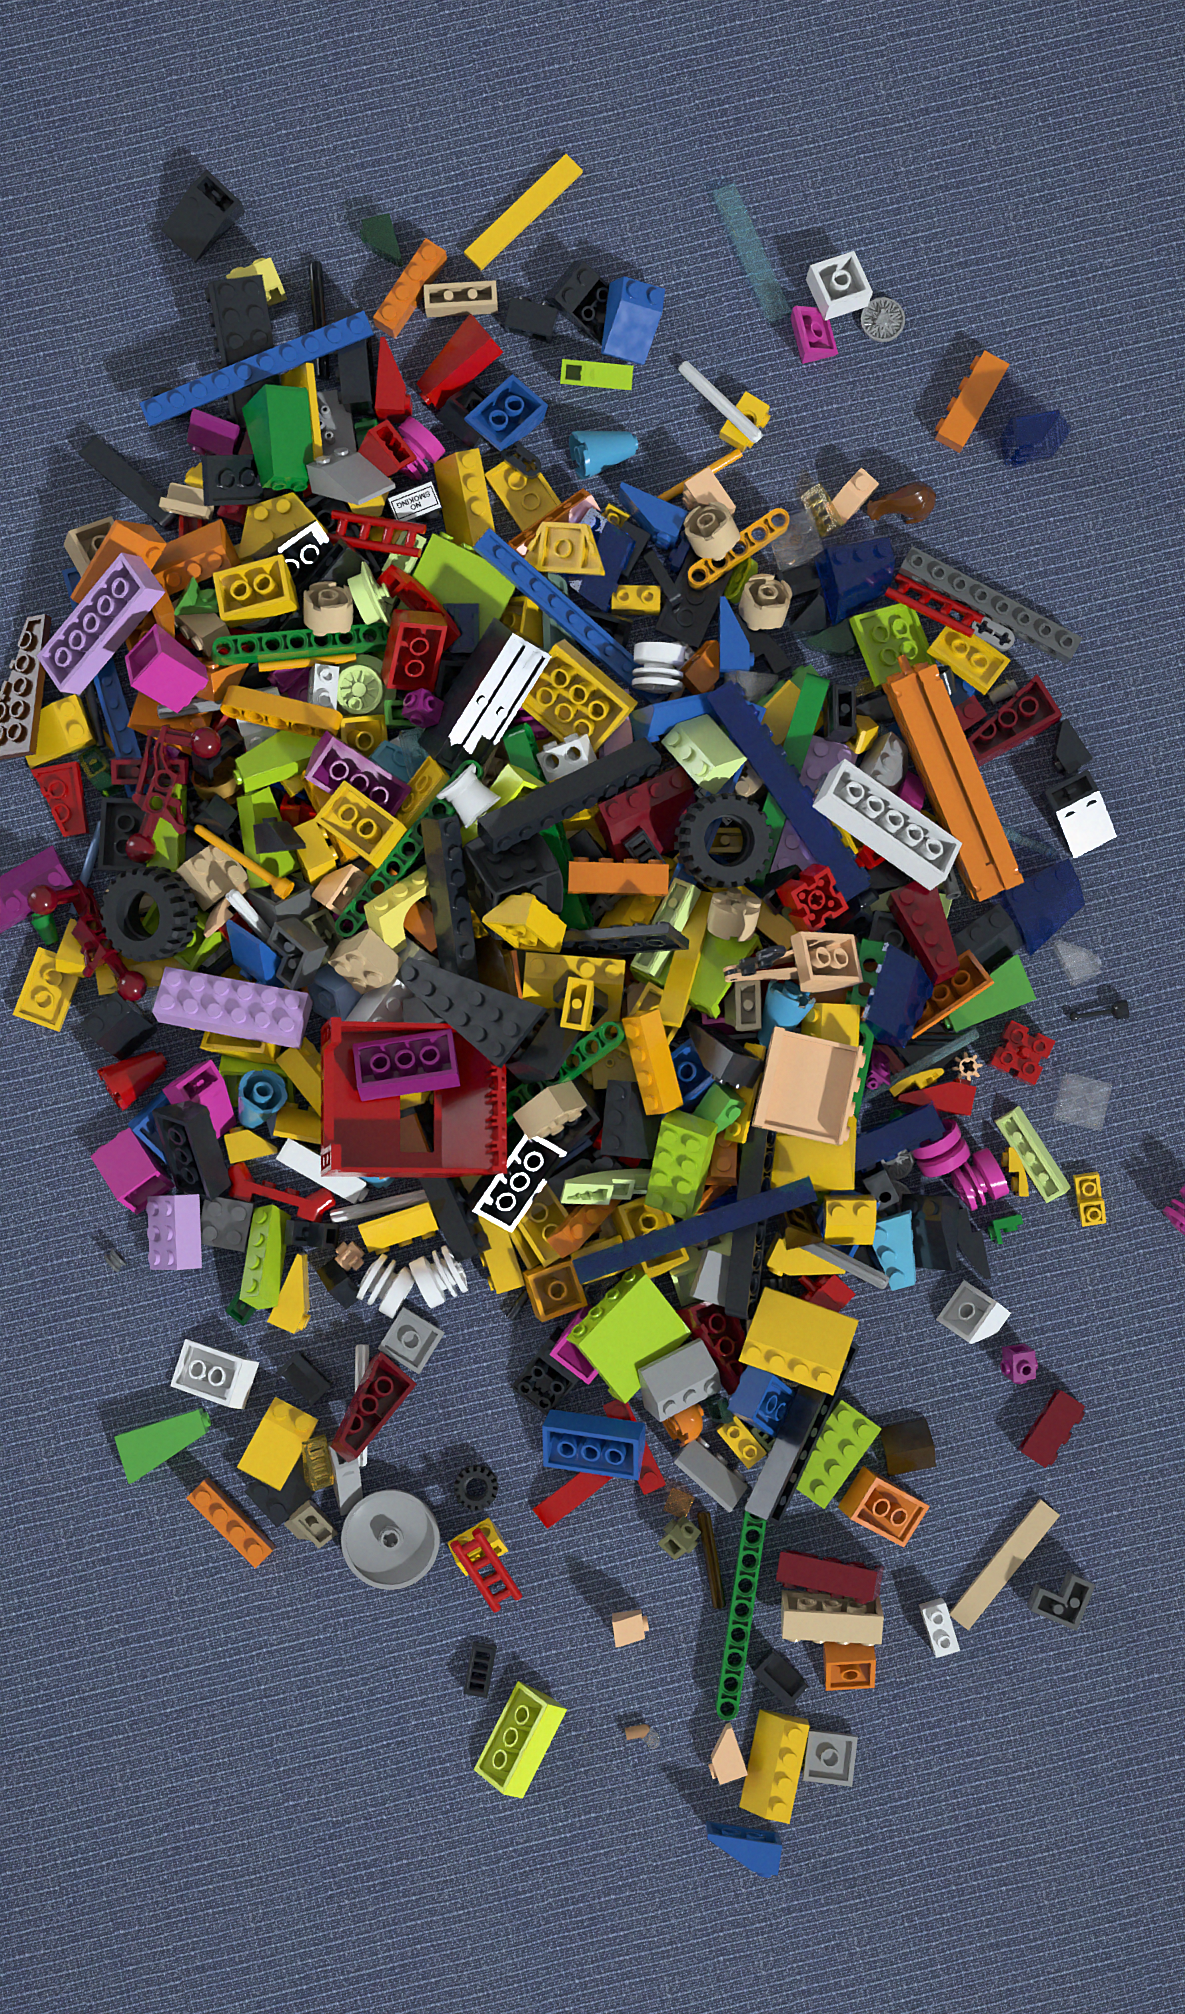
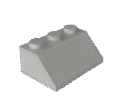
M891 731L874 740L872 748L867 750L859 769L896 795L908 771V747Z
M700 1338L638 1369L644 1408L659 1422L721 1391L719 1371Z
M698 1436L697 1439L689 1442L685 1447H680L672 1456L673 1461L730 1513L748 1488L744 1482L747 1478L737 1469L734 1471L726 1466L728 1461L720 1453L717 1452L714 1455L709 1451L708 1447L710 1445L701 1436Z

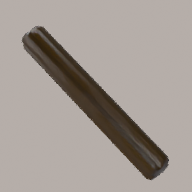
M701 1511L697 1513L699 1530L701 1531L700 1535L712 1605L714 1609L725 1607L726 1602L712 1521L709 1511Z

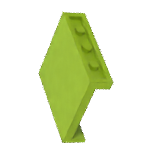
M442 531L439 535L433 533L412 577L438 600L456 624L461 635L454 642L474 651L493 618L501 619L516 587L482 556L474 553L475 550L472 546L464 542L460 546L452 542L454 537ZM402 601L397 608L410 610Z
M709 930L707 931L687 1003L692 1006L691 1008L716 1020L721 1012L718 1004L733 983L725 982L723 968L739 964V960L749 958L755 949L758 951L763 949L759 936L754 933V937L750 940L737 941L738 937L730 936V939L726 940L713 935ZM671 951L658 978L630 966L634 979L646 985L648 982H651L664 990L675 951Z
M632 1268L623 1275L614 1288L606 1293L597 1306L593 1307L588 1315L572 1329L566 1339L578 1347L610 1387L608 1389L609 1393L626 1404L641 1388L638 1369L675 1351L692 1332L648 1275Z

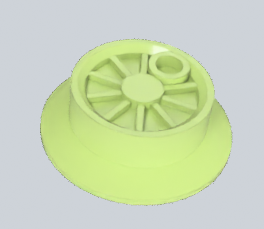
M364 561L361 566V574L348 579L351 594L366 625L382 620L390 627L391 619L383 599L384 596L390 597L385 583H382V587H378L370 568Z
M363 654L356 655V662L338 665L339 678L336 708L342 715L385 714L384 700H395L397 689L386 688L380 675L383 664L382 660Z

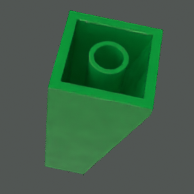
M265 384L242 408L262 488H272L273 490H305L310 484L306 465L314 462L308 390L303 387Z

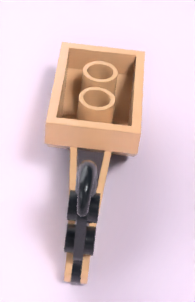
M799 932L791 936L792 950L787 951L783 945L770 946L756 952V957L743 958L739 960V964L723 968L725 982L798 979L801 992L819 993L850 987L863 982L854 934ZM794 961L796 965L795 968L756 971L757 969L770 968L774 965Z

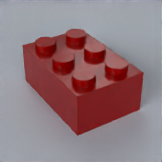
M402 609L393 610L380 674L387 689L416 691L423 688L434 692L448 627L441 613Z

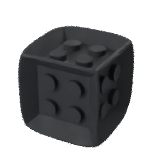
M539 832L532 835L529 839L522 840L507 850H501L495 854H492L480 837L464 845L463 855L469 903L492 938L504 940L484 924L482 919L510 895L533 894L540 903L548 907V910L560 916L563 908L562 874L555 856Z

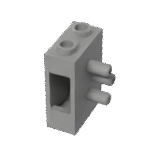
M337 390L318 392L317 402L323 456H328L334 453L335 449L347 447L348 450L358 452L352 413L346 412L343 404H339Z

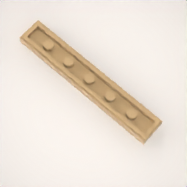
M1039 1499L949 1611V1615L969 1630L1060 1515Z

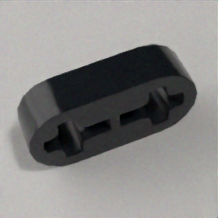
M518 442L501 451L502 460L525 478L534 479L540 475L541 462L539 458ZM516 448V454L520 458L517 459L513 455L507 457L506 449L512 450ZM523 460L528 464L535 462L536 470L527 472Z

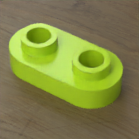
M749 557L734 568L724 590V596L731 603L737 604L740 602L745 584L749 581V578L757 575L758 563Z

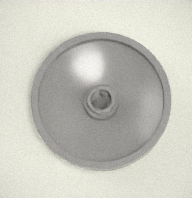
M397 1489L376 1491L361 1499L349 1512L341 1534L343 1556L351 1571L366 1584L386 1590L405 1588L419 1581L434 1564L440 1545L438 1522L429 1506L414 1494Z

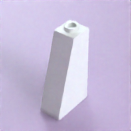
M288 1138L276 1158L278 1161L353 1204H356L358 1200L362 1202L369 1192V1189L366 1188L368 1182L359 1177H321V1153L299 1140Z

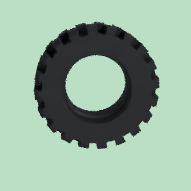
M721 793L698 799L697 803H693L686 808L688 812L681 815L678 820L681 825L675 829L674 835L678 836V842H674L675 850L679 849L680 855L677 856L679 864L685 865L684 871L687 875L694 876L696 882L706 884L708 887L730 888L743 886L745 882L754 880L757 873L763 872L766 868L763 865L764 862L769 861L772 854L768 852V849L773 847L774 839H769V833L773 832L772 826L766 825L765 820L768 817L765 812L758 810L759 805L754 801L749 802L748 797L743 795ZM720 817L733 820L740 828L743 838L740 854L729 864L714 862L708 855L704 844L705 832L709 824Z
M158 866L133 868L126 872H121L108 885L107 889L109 892H104L102 898L104 906H101L100 914H103L101 923L102 927L106 928L107 933L105 935L108 941H112L113 948L117 952L122 951L121 954L124 957L132 958L138 962L170 958L183 951L187 947L186 942H191L194 936L192 930L197 927L198 921L195 920V915H198V908L194 906V901H196L194 893L189 892L190 886L186 881H181L182 877L178 873L172 872L169 868ZM146 892L154 898L160 913L159 925L154 935L145 930L139 917L140 901Z

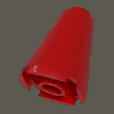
M154 1050L101 1067L96 1071L101 1081H105L106 1090L123 1112L166 1071L165 1065L168 1063L161 1052L156 1053Z

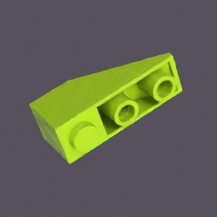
M562 359L560 384L632 390L634 366Z

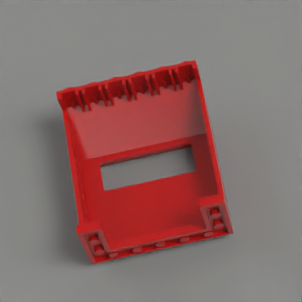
M331 1017L321 1027V1177L447 1178L507 1174L505 1064L502 1068L497 1067L448 1023L341 1021V1017ZM452 1029L460 1086L433 1090L434 1151L401 1152L400 1095L361 1101L357 1089L353 1044Z

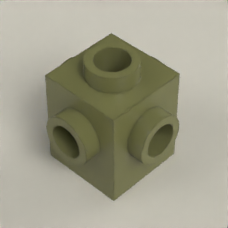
M683 1515L677 1521L672 1519L663 1528L666 1533L657 1544L676 1560L685 1552L689 1554L697 1546L698 1542L695 1540L701 1531Z

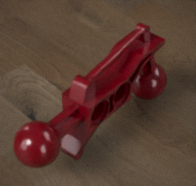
M166 724L162 726L161 730H147L148 738L144 758L141 762L136 792L132 796V800L146 814L139 833L130 836L125 847L127 856L135 863H148L155 856L157 847L153 835L160 817L171 823L178 834H183L187 831V825L184 824L180 808L182 800L174 797L182 773L172 767L166 752L167 744L191 747L197 756L211 758L221 748V738L214 729L201 727L192 733L170 729V725ZM156 737L158 739L153 750L155 773L146 795L143 793L149 765L148 758L152 738ZM162 773H167L171 777L170 786H165L161 783L160 777ZM154 796L162 799L163 806L161 809L153 806L152 799ZM171 806L176 808V814L174 813Z
M76 880L71 889L57 891L51 886L44 884L34 886L28 893L27 903L29 908L36 914L47 915L52 913L59 904L73 903L79 915V921L71 933L81 945L80 952L85 956L83 975L91 977L97 967L107 964L118 978L116 989L121 997L127 1001L141 999L147 991L148 983L146 978L138 971H129L118 957L121 951L117 952L112 946L113 942L108 941L105 935L107 933L106 928H103L101 923L103 914H100L101 907L93 895L94 890L86 888L81 880Z

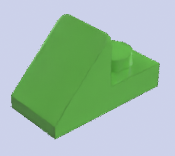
M192 577L179 597L174 610L175 616L219 612L216 590H200L195 578Z

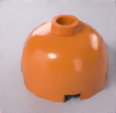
M696 1403L662 1421L673 1441L678 1438L682 1442L679 1446L685 1447L700 1435L703 1428L702 1416H704V1412L701 1406Z

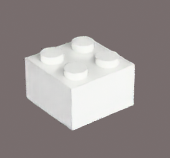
M854 251L810 265L806 281L824 321L868 307L873 291Z

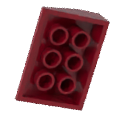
M678 766L589 809L610 855L614 859V863H623L624 859H631L622 843L641 828L646 832L661 856L674 850V842H678V836L674 835L675 829L681 825L678 820L682 814L688 812L686 809L688 806L697 802L685 769L682 766ZM641 841L639 844H637L635 847H633V849L635 850V849L638 848L640 845H642L644 842ZM647 849L646 851H644L642 854H640L638 857H640V856L643 855L645 852H647L648 849Z

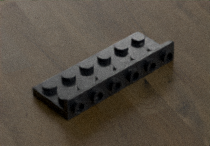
M263 274L208 282V287L204 288L206 301L207 303L211 302L212 306L209 320L211 328L215 327L217 337L213 338L215 352H220L221 362L217 363L218 370L275 347ZM275 375L224 396L223 399L228 401L230 409L226 411L227 421L238 425L239 428H247L242 408L265 384L281 386L280 375Z

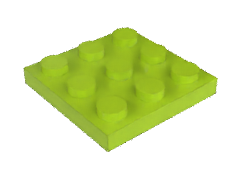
M899 603L856 615L849 619L875 687L887 682V676L902 672L896 657L906 654L910 666L926 661L930 665L936 664L935 659L927 653L930 646L915 610Z

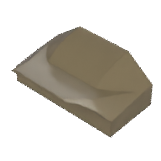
M760 980L735 981L734 989L724 997L725 1023L735 1027L736 1031H762Z
M310 1500L299 1507L289 1516V1520L284 1523L298 1539L312 1541L318 1548H321L338 1534L337 1529L327 1515Z

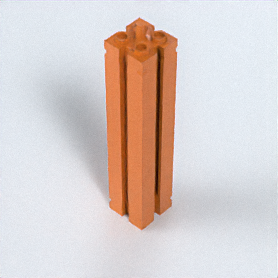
M906 654L896 657L902 672L887 676V682L882 683V687L888 696L887 699L939 826L962 842L954 863L963 884L966 886L968 897L980 902L996 895L1002 890H1008L1024 883L943 680L939 676L936 664L930 665L926 661L910 666Z

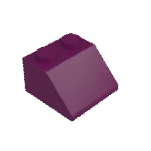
M193 408L187 436V443L192 448L191 451L200 456H205V454L238 455L244 439L239 426Z

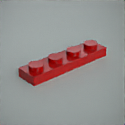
M614 1399L603 1405L608 1418L637 1422L628 1402L625 1404L618 1399ZM646 1440L640 1478L637 1480L644 1495L666 1485Z

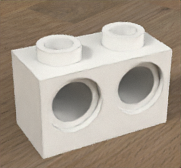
M315 663L309 671L307 703L336 710L339 667Z
M577 733L564 737L565 742L557 744L556 741H552L542 746L543 750L536 754L547 782L568 775L597 760L587 734L578 736ZM573 747H577L580 750V756L575 755ZM552 754L558 757L559 764L554 763Z
M939 1598L919 1604L932 1652L936 1658L960 1651L945 1601Z

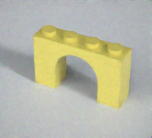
M426 864L364 905L368 927L396 954L407 947L403 923L410 907L418 899L426 895L428 902L431 904Z

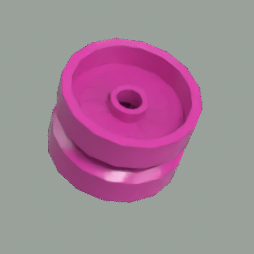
M943 1119L930 1123L915 1132L908 1140L907 1146L912 1156L917 1158L916 1164L924 1177H937L949 1173L961 1166L969 1158L971 1151L966 1141L960 1138L961 1131L953 1119Z

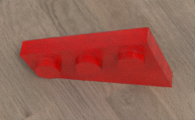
M75 761L32 769L31 772L41 787L40 790L43 797L47 799L51 813L63 837L68 838L90 834L79 762Z

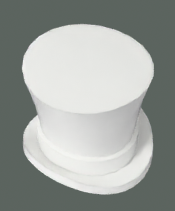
M474 763L454 782L436 795L438 799L446 798L448 802L452 803L461 817L465 828L473 824L501 798L477 779Z

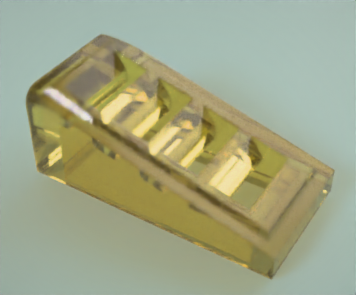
M818 483L800 496L820 538L827 537L845 524L821 483ZM818 492L819 497L811 502L809 498ZM822 501L824 505L815 510L814 506ZM826 509L827 514L820 518L818 514ZM830 518L831 522L824 525L823 522Z
M323 1434L302 1442L305 1483L312 1491L333 1485L334 1476L326 1436ZM320 1447V1450H317V1451H314V1452H311V1453H310L311 1450Z

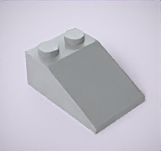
M347 447L337 448L334 450V453L328 456H319L314 462L306 465L312 493L360 505L395 488V483L359 452L348 450Z

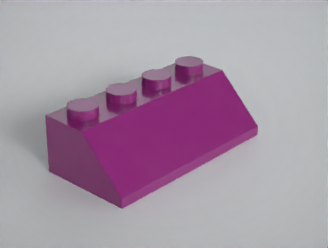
M327 730L313 749L304 776L305 779L331 795L334 794L345 780L392 816L396 814L412 790L404 780Z
M53 845L0 876V933L34 913L27 903L28 893L34 886L44 884L51 886L55 891L71 889L75 880Z
M452 1029L353 1044L357 1089L361 1101L460 1086Z

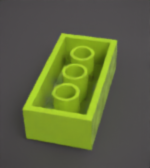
M677 1109L668 1112L661 1122L645 1205L689 1221L693 1218L701 1205L718 1124Z
M839 1397L831 1410L796 1489L825 1509L881 1431V1428Z

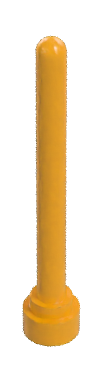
M202 825L194 827L196 834L269 883L274 890V894L280 898L285 899L293 890L294 883L286 877L277 878Z

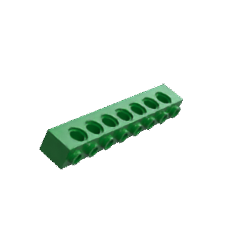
M864 937L862 943L857 942L856 949L863 982L870 983L873 991L869 995H863L859 992V985L861 983L853 986V991H847L845 1004L860 1005L868 1011V1016L865 1019H860L859 1031L864 1037L859 1046H863L862 1053L866 1054L863 1068L858 1070L857 1077L861 1078L859 1090L853 1093L852 1102H855L853 1115L857 1119L856 1128L892 947L890 942ZM867 958L875 959L878 965L874 971H867L863 966L864 960Z

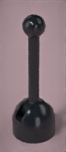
M1126 999L1119 1000L1112 1005L1111 1009L1080 1014L1072 1012L1069 1018L1075 1022L1079 1018L1112 1014L1116 1019H1129L1128 1003Z

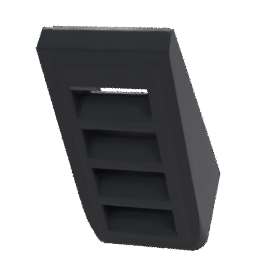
M642 828L622 843L631 859H638V864H645L651 858H653L652 860H663ZM641 841L644 842L642 845H640V846H639L638 848H636L635 850L633 849V847H635V846H636L637 844H639ZM648 849L647 852H645L643 855H641L640 857H638L640 854H642L644 851H646V850Z
M473 1641L464 1694L483 1698L488 1697L497 1649L496 1645ZM476 1651L491 1653L490 1658L478 1656ZM474 1661L489 1664L488 1668L476 1666ZM472 1671L487 1674L486 1678L472 1676ZM470 1682L485 1684V1687L470 1686Z

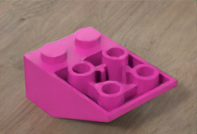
M212 1060L194 1065L162 1089L171 1105L192 1101L207 1106L217 1139L237 1124L225 1081Z

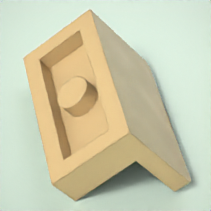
M170 483L167 498L161 497L159 507L166 512L211 521L214 506H204L203 489L177 483Z

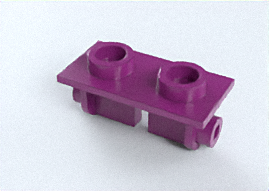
M311 667L273 670L269 673L270 676L267 679L272 686L277 687L278 691L283 694Z
M872 1048L866 1086L870 1089H876L883 1082L887 1085L891 1084L890 1066L887 1055L882 1051H876Z

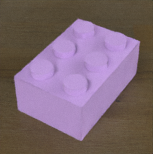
M199 1194L147 1196L148 1261L150 1263V1270L202 1268Z

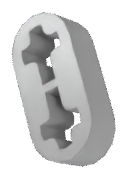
M987 617L983 618L981 624L975 621L971 624V628L975 629L974 634L977 637L983 639L1000 652L1009 650L1014 644L1013 632ZM985 623V629L990 631L991 634L986 631L982 632V634L978 633L979 628L976 624L981 625ZM995 634L1001 637L1003 634H1005L1007 636L1006 640L1009 642V644L1004 643L1003 645H1000L999 638L993 635Z

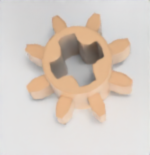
M963 1052V1059L954 1057V1061L957 1064L951 1070L957 1071L958 1075L956 1078L961 1079L963 1076L966 1080L971 1081V1075L975 1077L980 1076L976 1071L977 1068L983 1065L976 1063L977 1055L968 1058L967 1052ZM970 1062L969 1068L971 1072H963L964 1066L962 1063Z
M343 1241L336 1249L339 1255L335 1260L346 1271H349L352 1267L357 1271L364 1264V1260L361 1257L365 1253L353 1241L349 1245Z

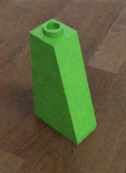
M1018 954L1007 959L989 974L994 984L942 1019L947 1030L951 1029V1032H957L1036 1000Z
M198 1408L116 1435L114 1438L128 1484L135 1482L209 1431V1426H211L208 1412H204L203 1408Z

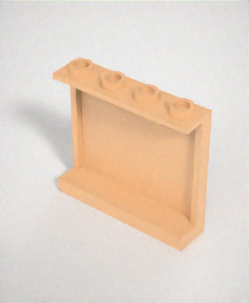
M775 1026L772 1029L752 1126L832 1145H843V1141L847 1142L850 1133V1127L847 1126L848 1117H852L855 1110V1102H852L853 1093L858 1092L861 1078L857 1077L858 1070L863 1068L866 1054L862 1053L863 1046L855 1047L785 1031V1028Z

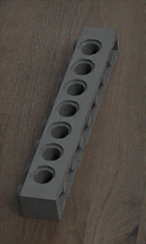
M913 546L898 573L985 615L984 617L1011 630L1016 638L1065 664L1072 659L1083 639L1081 636Z

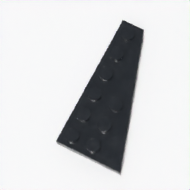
M410 956L395 975L399 981L499 1068L503 1067L547 1010V1008Z

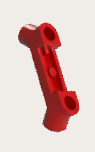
M238 1162L227 1168L231 1182L228 1196L253 1202L255 1194L298 1206L297 1217L321 1223L324 1211L335 1206L336 1199L332 1191L325 1187L303 1197L299 1195L300 1191L289 1187H286L285 1191L276 1189L277 1184L265 1180L262 1181V1184L256 1183L244 1162Z

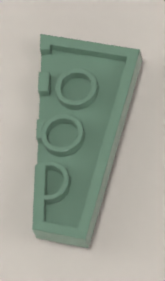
M551 573L542 574L569 598L565 577ZM542 610L544 650L549 652L556 643L565 639L581 653L579 645H575L574 638Z

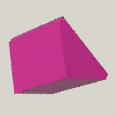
M793 307L790 320L802 364L837 355L838 351L830 320L824 321L819 308Z

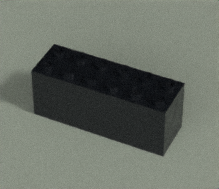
M494 617L444 697V705L439 723L425 728L417 742L435 761L455 772L467 760H474L484 766L552 656L532 639Z

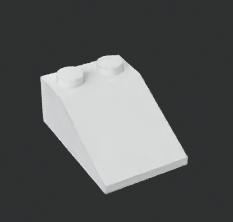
M185 1339L170 1386L227 1407L245 1409L259 1362Z

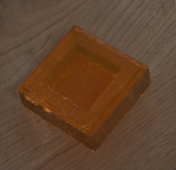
M672 1487L663 1511L680 1518L684 1515L687 1518L695 1496Z

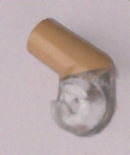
M641 1724L625 1728L627 1740L641 1738L648 1744L647 1746L650 1749L659 1747L660 1735L649 1725Z

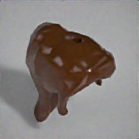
M918 481L909 483L904 487H900L894 493L883 495L875 501L869 500L867 516L872 521H878L883 515L896 513L913 518L905 521L906 524L921 522L934 509L936 494L934 489L927 483Z

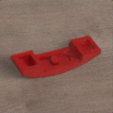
M391 564L376 580L381 587L382 583H385L390 597L393 599L397 596L410 610L442 614L448 626L443 646L444 651L461 635L456 624L438 600L424 586L400 568Z
M579 1472L532 1510L548 1529L583 1503L613 1477Z

